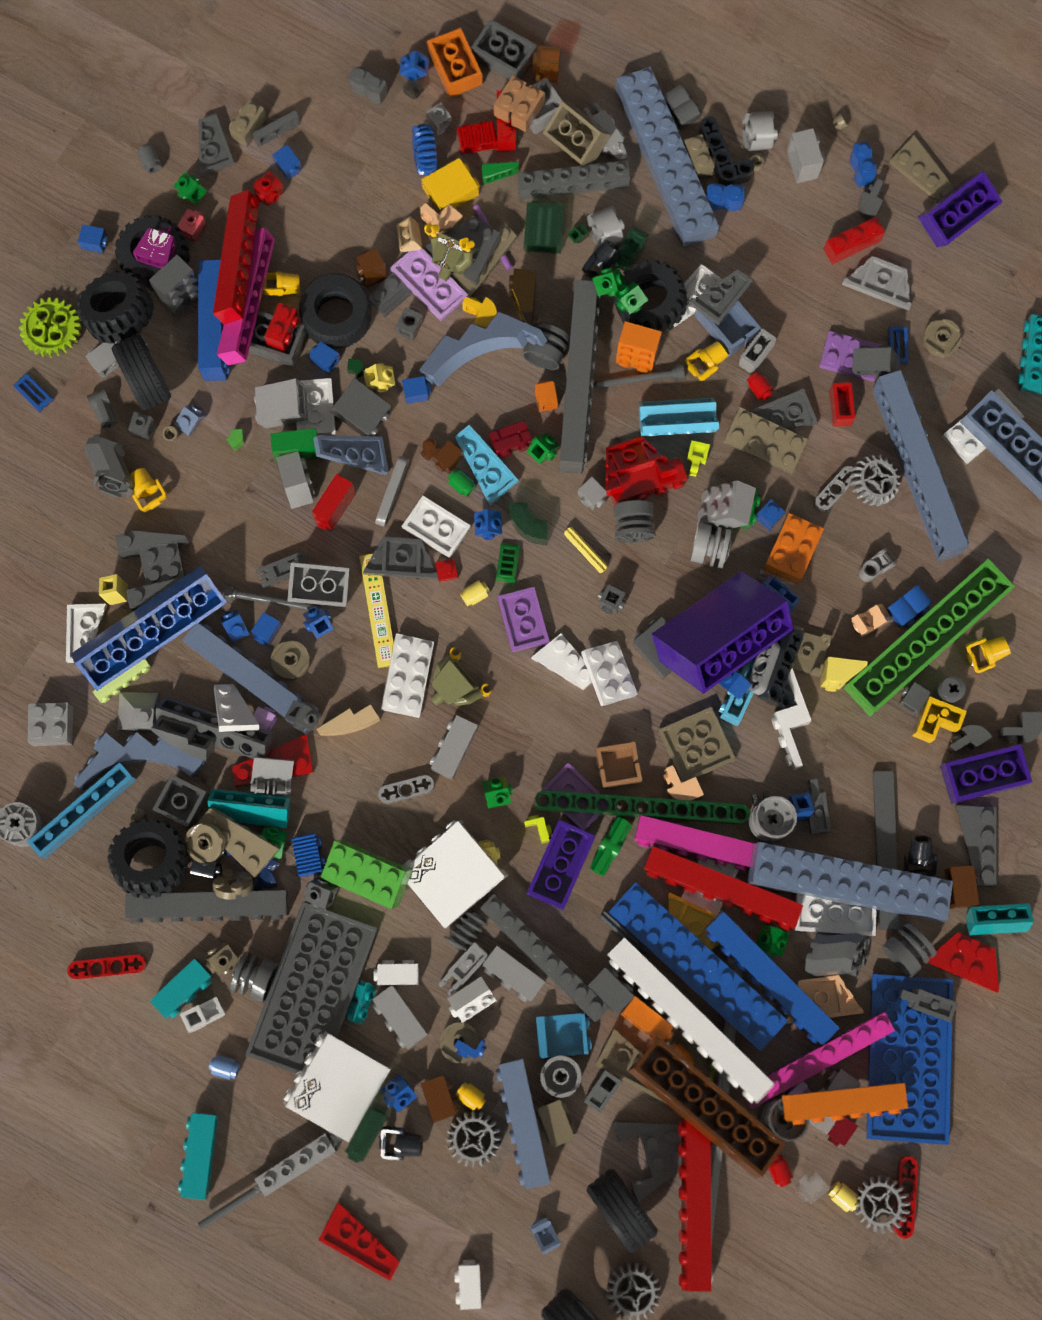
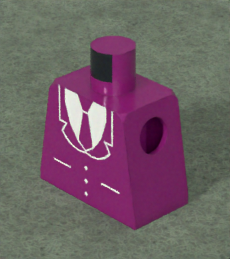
M161 223L158 231L151 228L147 229L133 252L136 261L162 269L172 260L176 249V241L172 235H169L172 227L166 223Z

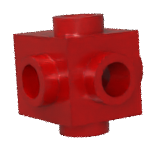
M270 171L262 178H258L253 185L254 196L258 198L259 202H264L267 206L276 202L284 193L282 182Z

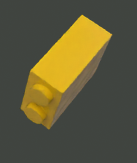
M460 158L421 179L422 188L439 214L448 205L456 209L479 196V182L475 177L472 178L468 165L463 163Z

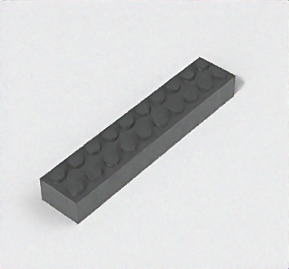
M575 280L559 472L582 474V468H586L588 451L585 450L588 449L600 303V296L597 294L593 281Z

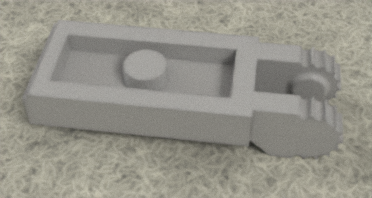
M474 942L448 970L449 973L438 985L440 987L445 986L453 976L457 982L447 992L451 996L485 962L489 954Z

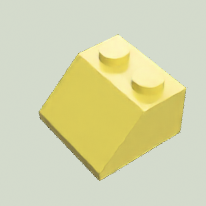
M828 657L823 663L824 668L821 674L820 687L831 692L841 689L863 671L868 662Z

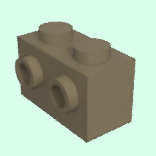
M251 100L243 104L239 110V115L229 125L232 139L248 148L254 139L252 133L259 127H262L267 120L265 109Z
M702 135L684 140V146L699 181L712 177L716 164L713 156L710 157L708 152V142L704 141Z
M559 1099L537 1108L552 1148L575 1139L574 1134L577 1131L573 1121L568 1122L566 1115L570 1113L565 1102L561 1103Z

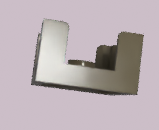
M794 625L793 629H798L801 632L803 631L802 627ZM802 632L803 640L792 668L795 671L819 677L823 672V662L832 636L822 634L819 637Z

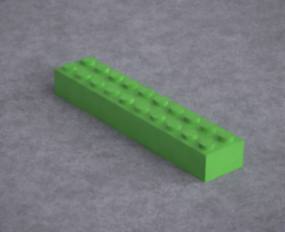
M987 559L843 689L871 717L1015 586Z

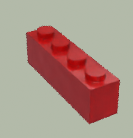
M680 457L668 461L672 465L675 464L678 468V474L661 478L656 466L619 477L624 491L610 495L614 506L626 501H643L648 499L650 495L656 494L658 496L666 493L668 489L673 488L677 490L684 487L688 478Z

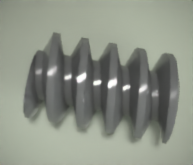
M957 676L947 677L934 689L933 697L953 705L964 696L966 691L965 683Z
M472 908L473 913L465 912L468 919L460 918L462 925L455 924L457 932L449 931L452 938L444 937L458 951L460 949L467 951L465 943L473 944L470 937L478 938L475 931L483 932L480 925L488 926L487 922Z

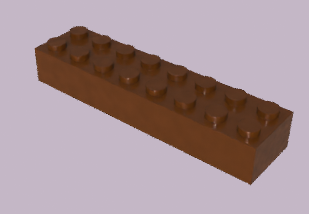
M658 1036L650 1040L628 1070L629 1073L754 1178L764 1176L786 1145V1143Z

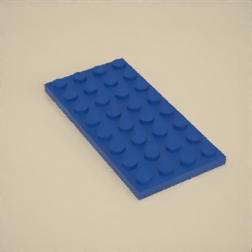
M871 974L870 1018L885 1012L895 1031L869 1045L868 1086L905 1083L908 1108L901 1109L899 1114H889L888 1111H882L880 1116H870L867 1113L866 1139L949 1145L952 1022L914 1010L912 1007L907 1006L908 1001L898 998V995L902 989L911 992L912 988L953 1001V980Z

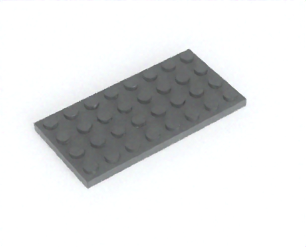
M302 902L246 1056L297 1074L306 1065L304 1061L309 1052L313 1053L316 1047L315 1042L320 1034L323 1035L326 1031L338 1039L378 928Z

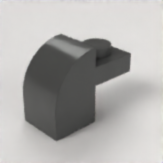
M1042 712L1020 713L1017 715L1018 727L1001 728L998 730L999 738H1005V741H1017L1018 738V745L1021 744V746L1032 742L1041 733Z

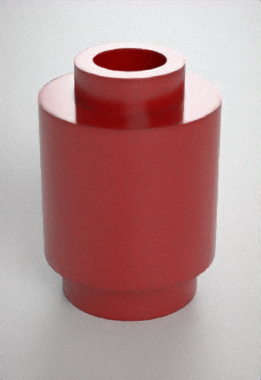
M758 371L747 379L748 387L759 400H766L773 394L772 390L774 387Z
M782 1154L778 1155L769 1167V1172L774 1184H779L780 1187L792 1183L791 1179L794 1176L787 1159H784Z

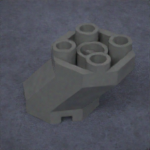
M94 434L93 438H88L84 453L95 476L93 484L95 486L98 484L100 486L99 490L110 496L121 498L122 494H126L125 497H129L134 483L123 460L125 451L122 449L123 445L120 442L105 439L102 435Z
M818 933L810 946L814 948L812 953L807 954L805 971L816 977L839 974L858 976L861 965L865 966L868 960L866 950L869 946L870 938L858 933L830 936Z

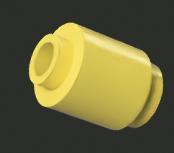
M478 580L464 588L460 595L468 607L487 598V593L490 590L484 581L481 583Z
M839 1181L828 1192L831 1200L846 1212L849 1210L854 1211L857 1207L855 1204L860 1203L856 1197L857 1194Z

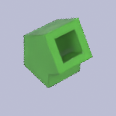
M243 429L231 430V435L226 439L235 451L244 445Z

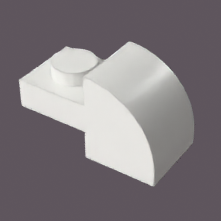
M217 997L181 1013L180 1016L188 1033H191L225 1016V1013Z

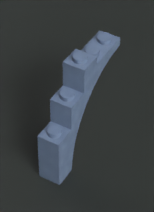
M136 732L135 735L132 734L127 738L126 745L123 747L105 733L100 735L94 743L95 746L93 748L99 753L89 759L88 766L84 771L81 770L77 773L73 784L79 789L85 790L95 779L114 768L119 762L123 765L135 762L166 764L183 771L192 778L196 777L206 763L171 746L160 737L156 740L157 744L154 747Z

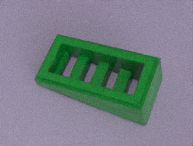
M519 162L482 164L483 185L519 173Z
M501 543L496 581L515 583L520 545ZM504 549L515 550V554L504 553ZM503 556H504V557H513V558H514V561H513V560H504V559H503ZM502 563L512 564L513 567L502 566ZM501 570L512 571V574L501 573Z

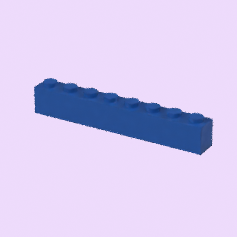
M723 911L704 928L707 931L705 935L713 943L717 941L722 946L720 950L727 957L731 955L736 960L734 964L742 972L746 970L751 975L749 979L756 986L760 984L765 989L763 993L771 1001L775 999L780 1004L778 1008L785 1015L789 1013L794 1018L792 1022L800 1030L804 1028L809 1033L807 1037L815 1045L819 1043L823 1046L836 1033L839 1027Z

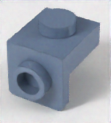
M198 405L184 406L174 425L190 436L200 420L205 419L207 414Z
M548 1217L540 1218L530 1226L543 1255L561 1246L560 1240Z

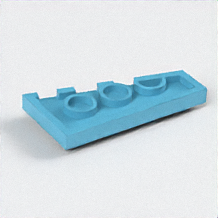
M470 425L455 436L490 506L519 482L515 475Z

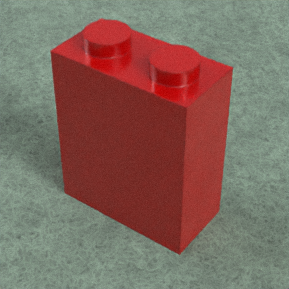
M338 474L334 476L312 510L317 527L324 531L328 529L332 532L356 495L352 482Z

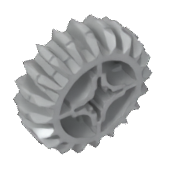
M869 455L868 457L861 458V461H857L856 466L851 470L853 474L850 475V478L854 480L850 482V485L855 487L852 492L858 493L857 499L863 498L862 503L868 502L869 506H880L882 503L886 504L894 499V494L899 491L897 487L901 484L897 481L900 475L895 473L898 468L893 469L892 467L894 462L888 463V457L882 459L881 455ZM868 468L867 477L864 479L865 470ZM884 482H886V488L884 492H882V489H884L883 484Z
M472 1111V1117H468V1113L464 1112V1120L457 1116L456 1119L459 1124L457 1125L455 1122H452L451 1126L455 1130L448 1129L447 1133L453 1134V1137L446 1138L447 1142H453V1145L447 1147L448 1150L455 1149L451 1156L455 1157L458 1154L460 1156L457 1160L458 1163L465 1159L464 1166L466 1167L469 1161H472L473 1168L476 1167V1161H479L480 1165L484 1166V1158L491 1162V1158L488 1155L490 1153L493 1156L497 1155L493 1148L500 1149V1145L495 1144V1141L501 1140L500 1136L495 1137V1133L500 1132V1129L493 1130L492 1128L496 1125V1121L489 1124L488 1121L491 1116L488 1115L484 1120L482 1119L483 1112L479 1113V1117H475V1111ZM479 1122L485 1125V1127L479 1131H473L466 1123ZM462 1127L467 1139L462 1145L458 1146L457 1134ZM468 1131L474 1136L483 1132L479 1136L480 1139H477L479 1146L474 1142L465 1146L469 1142L468 1139H470ZM487 1132H490L491 1144L486 1151L481 1143V1138ZM469 1147H475L481 1155L469 1156L463 1153V1151Z
M882 1175L878 1176V1182H876L874 1177H870L871 1185L865 1180L863 1185L866 1188L864 1189L860 1186L857 1188L862 1195L857 1194L856 1197L860 1199V1203H856L855 1206H860L861 1210L856 1211L855 1214L859 1215L862 1213L864 1217L860 1218L859 1221L862 1223L867 1220V1229L873 1224L874 1232L878 1231L879 1226L882 1233H886V1226H888L890 1232H893V1224L900 1228L901 1224L898 1220L906 1222L907 1219L902 1214L910 1213L909 1210L904 1209V1206H910V1202H904L903 1198L909 1196L908 1193L901 1195L900 1192L904 1190V1186H900L897 1189L898 1181L894 1180L890 1184L891 1178L889 1176L886 1177L885 1182H883ZM878 1186L888 1188L882 1196L872 1194L870 1191ZM893 1193L898 1200V1211L890 1203ZM866 1197L874 1206L871 1216L866 1209ZM886 1198L885 1204H887V1209L881 1208L878 1210L877 1205L879 1204H877V1200L881 1201ZM882 1212L894 1216L888 1222L876 1220Z
M627 1263L628 1270L624 1271L622 1266H619L620 1274L616 1271L612 1272L616 1279L608 1278V1282L613 1284V1286H606V1290L612 1292L606 1295V1299H613L608 1304L609 1307L617 1306L613 1312L618 1314L622 1311L621 1319H624L626 1314H629L628 1320H633V1315H636L637 1320H641L640 1314L642 1313L647 1319L648 1314L646 1311L648 1309L651 1313L655 1312L651 1307L652 1304L659 1306V1302L654 1299L662 1297L660 1293L655 1292L661 1289V1285H654L659 1280L658 1277L651 1279L650 1277L654 1272L650 1270L646 1274L647 1267L643 1265L641 1270H639L638 1263H635L634 1269H631L630 1263ZM634 1275L645 1278L650 1286L637 1285ZM628 1277L627 1287L617 1292V1287L621 1280ZM631 1282L636 1290H640L639 1293H636V1302L632 1295L628 1294V1291H631L630 1288H632ZM650 1292V1297L646 1304L639 1307L640 1297ZM618 1298L630 1299L633 1309L621 1305Z

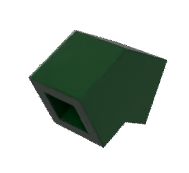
M581 223L578 227H574L568 236L574 243H581L589 237V231Z
M348 359V374H354L357 379L363 376V370L366 368L361 360Z

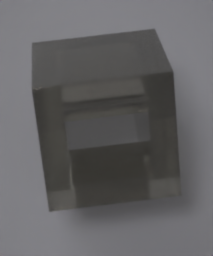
M411 79L403 86V93L412 99L418 98L424 91L418 82H414Z

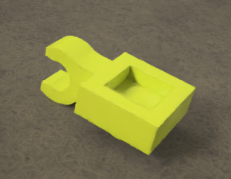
M691 440L687 457L688 461H692L689 475L696 477L700 463L706 464L710 444Z

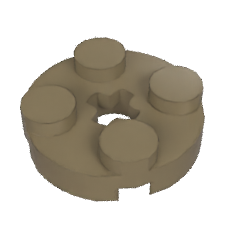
M948 319L932 321L924 331L922 344L931 354L946 358L953 354L961 344L960 329L954 322ZM944 334L947 341H940L938 335L942 336Z
M297 641L282 642L274 648L271 654L273 670L283 679L296 680L302 677L309 669L311 661L306 647ZM295 656V663L287 665L286 657L291 658Z
M202 822L189 829L185 837V843L187 842V851L194 860L200 863L212 862L222 855L226 837L215 825ZM202 839H206L209 845L204 847Z
M225 869L221 875L213 880V891H215L217 897L222 899H236V895L240 894L244 897L253 890L252 875L249 872Z
M467 1023L451 1024L444 1029L440 1036L442 1054L453 1063H465L473 1059L469 1055L466 1059L456 1053L458 1050L454 1047L456 1044L454 1040L456 1038L460 1039L463 1037V1042L475 1050L480 1043L477 1031Z

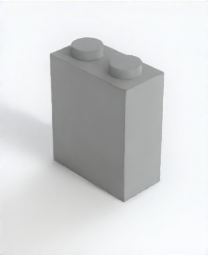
M291 379L255 387L254 402L256 404L255 419L257 424L267 429L307 420L305 387L299 380Z

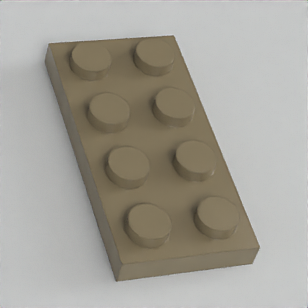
M739 407L723 443L789 474H793L808 439Z

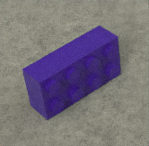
M981 171L972 174L917 217L935 246L942 247L951 243L999 206L1002 200L985 172Z
M1021 744L948 762L940 766L951 804L1032 783Z
M559 820L527 891V895L563 911L595 839V835Z

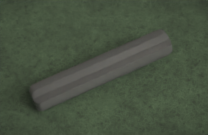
M605 910L600 915V919L622 939L628 940L643 956L649 951L608 910Z

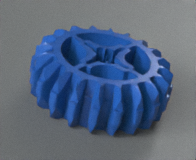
M418 124L412 129V148L415 166L419 175H430L437 169L434 132L430 124Z

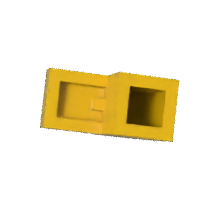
M465 297L463 300V311L476 315L474 324L486 329L497 315L494 303L487 297H485L483 304L473 297Z

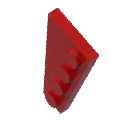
M307 734L272 749L267 758L294 760L292 777L313 774ZM251 758L232 767L235 787L251 785L254 759Z
M338 1202L318 1241L390 1281L400 1260Z

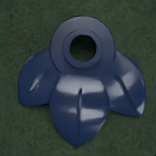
M272 858L258 876H252L253 890L261 891L262 887L273 888L278 885L272 873L280 865L277 860Z

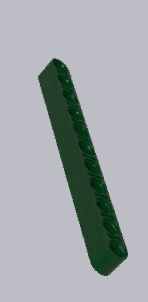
M548 790L538 792L534 798L535 807L541 811L638 818L645 816L654 819L742 824L750 817V810L746 805ZM538 797H547L548 804L541 805L538 802ZM560 797L566 798L568 805L565 807L560 806L558 799ZM585 799L588 806L581 808L578 805V800ZM599 800L606 801L607 808L600 809L597 802ZM620 801L626 803L627 810H619L617 803ZM644 803L647 808L646 812H640L637 809V804ZM657 805H664L666 808V813H659L657 811ZM677 806L685 808V815L677 813ZM702 807L705 810V816H699L696 813V808ZM717 808L724 811V818L716 815ZM736 810L743 811V819L736 817Z

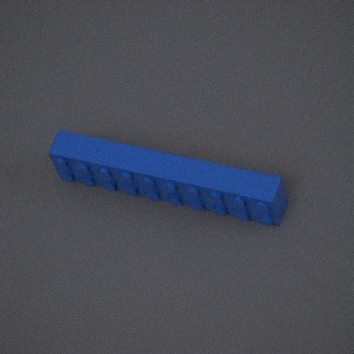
M636 882L609 911L612 916L758 1050L761 1051L788 1021Z

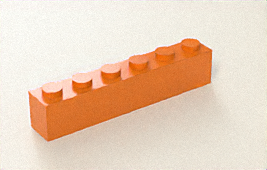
M905 1083L782 1095L785 1121H792L793 1125L805 1124L807 1119H812V1123L825 1122V1117H831V1120H843V1115H850L851 1118H862L863 1113H869L870 1116H880L882 1111H888L889 1114H899L901 1109L908 1108Z

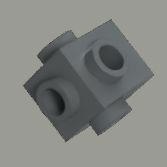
M608 584L606 590L602 589L597 598L600 600L599 607L606 614L611 615L613 613L616 615L618 610H623L627 602L624 600L626 593L621 588ZM609 600H614L615 604L609 602Z
M293 700L284 718L293 722V727L302 732L304 729L313 731L321 714L315 710L316 707L308 702L301 703Z
M317 877L307 883L304 890L306 893L304 900L310 902V905L313 907L326 909L333 905L339 886L321 877Z

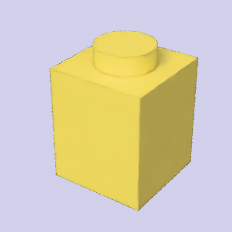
M115 574L99 578V596L109 605L127 602L126 590H128V584L120 576Z

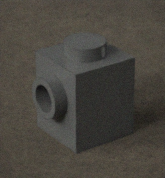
M914 682L911 686L907 685L902 691L901 695L904 697L899 705L916 715L931 692L928 691L924 684Z

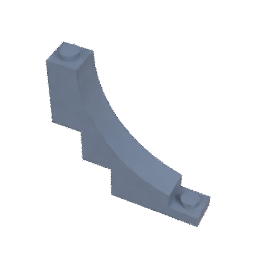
M498 312L486 329L471 324L459 341L445 335L419 371L425 377V382H429L430 385L441 386L454 371L477 356L498 349L524 348L528 342L533 345L544 346L547 339L540 329Z

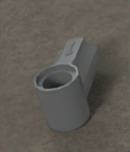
M102 389L87 395L90 406L95 411L101 428L108 429L113 427L117 421L111 409V401L106 390Z

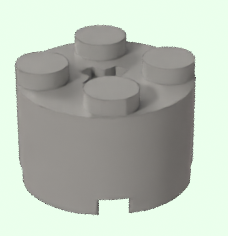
M772 111L744 114L742 124H745V130H742L744 146L748 151L773 148V141L777 139L778 133L773 125L774 113Z
M613 205L587 216L589 229L592 228V238L597 247L605 240L615 245L625 241V236L622 232L625 227L622 219L617 218Z
M554 1056L548 1059L542 1066L540 1080L544 1089L552 1096L567 1097L578 1089L581 1082V1070L573 1059L567 1056ZM561 1070L562 1073H566V1077L563 1078V1082H560L559 1079H555V1076L558 1075L557 1071Z

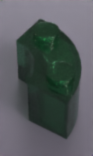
M527 502L508 503L509 518L518 534L532 543L547 545V521L533 516Z

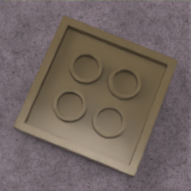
M712 707L658 730L681 783L694 777L698 778L736 761Z

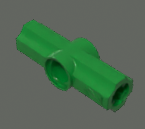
M620 817L615 820L608 835L606 834L600 844L599 851L589 867L590 870L604 877L613 859H616L621 850L623 841L632 827L631 823Z

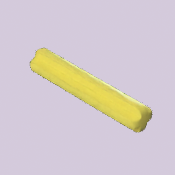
M573 527L567 528L564 535L599 573L606 571L608 565Z

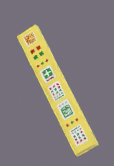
M373 554L359 556L362 575ZM363 575L378 668L389 667L394 641L383 576Z

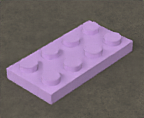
M423 249L409 251L390 267L391 271L440 321H443L460 306L465 297L468 298V294L450 276L448 281L437 277L441 267L434 264L432 258Z

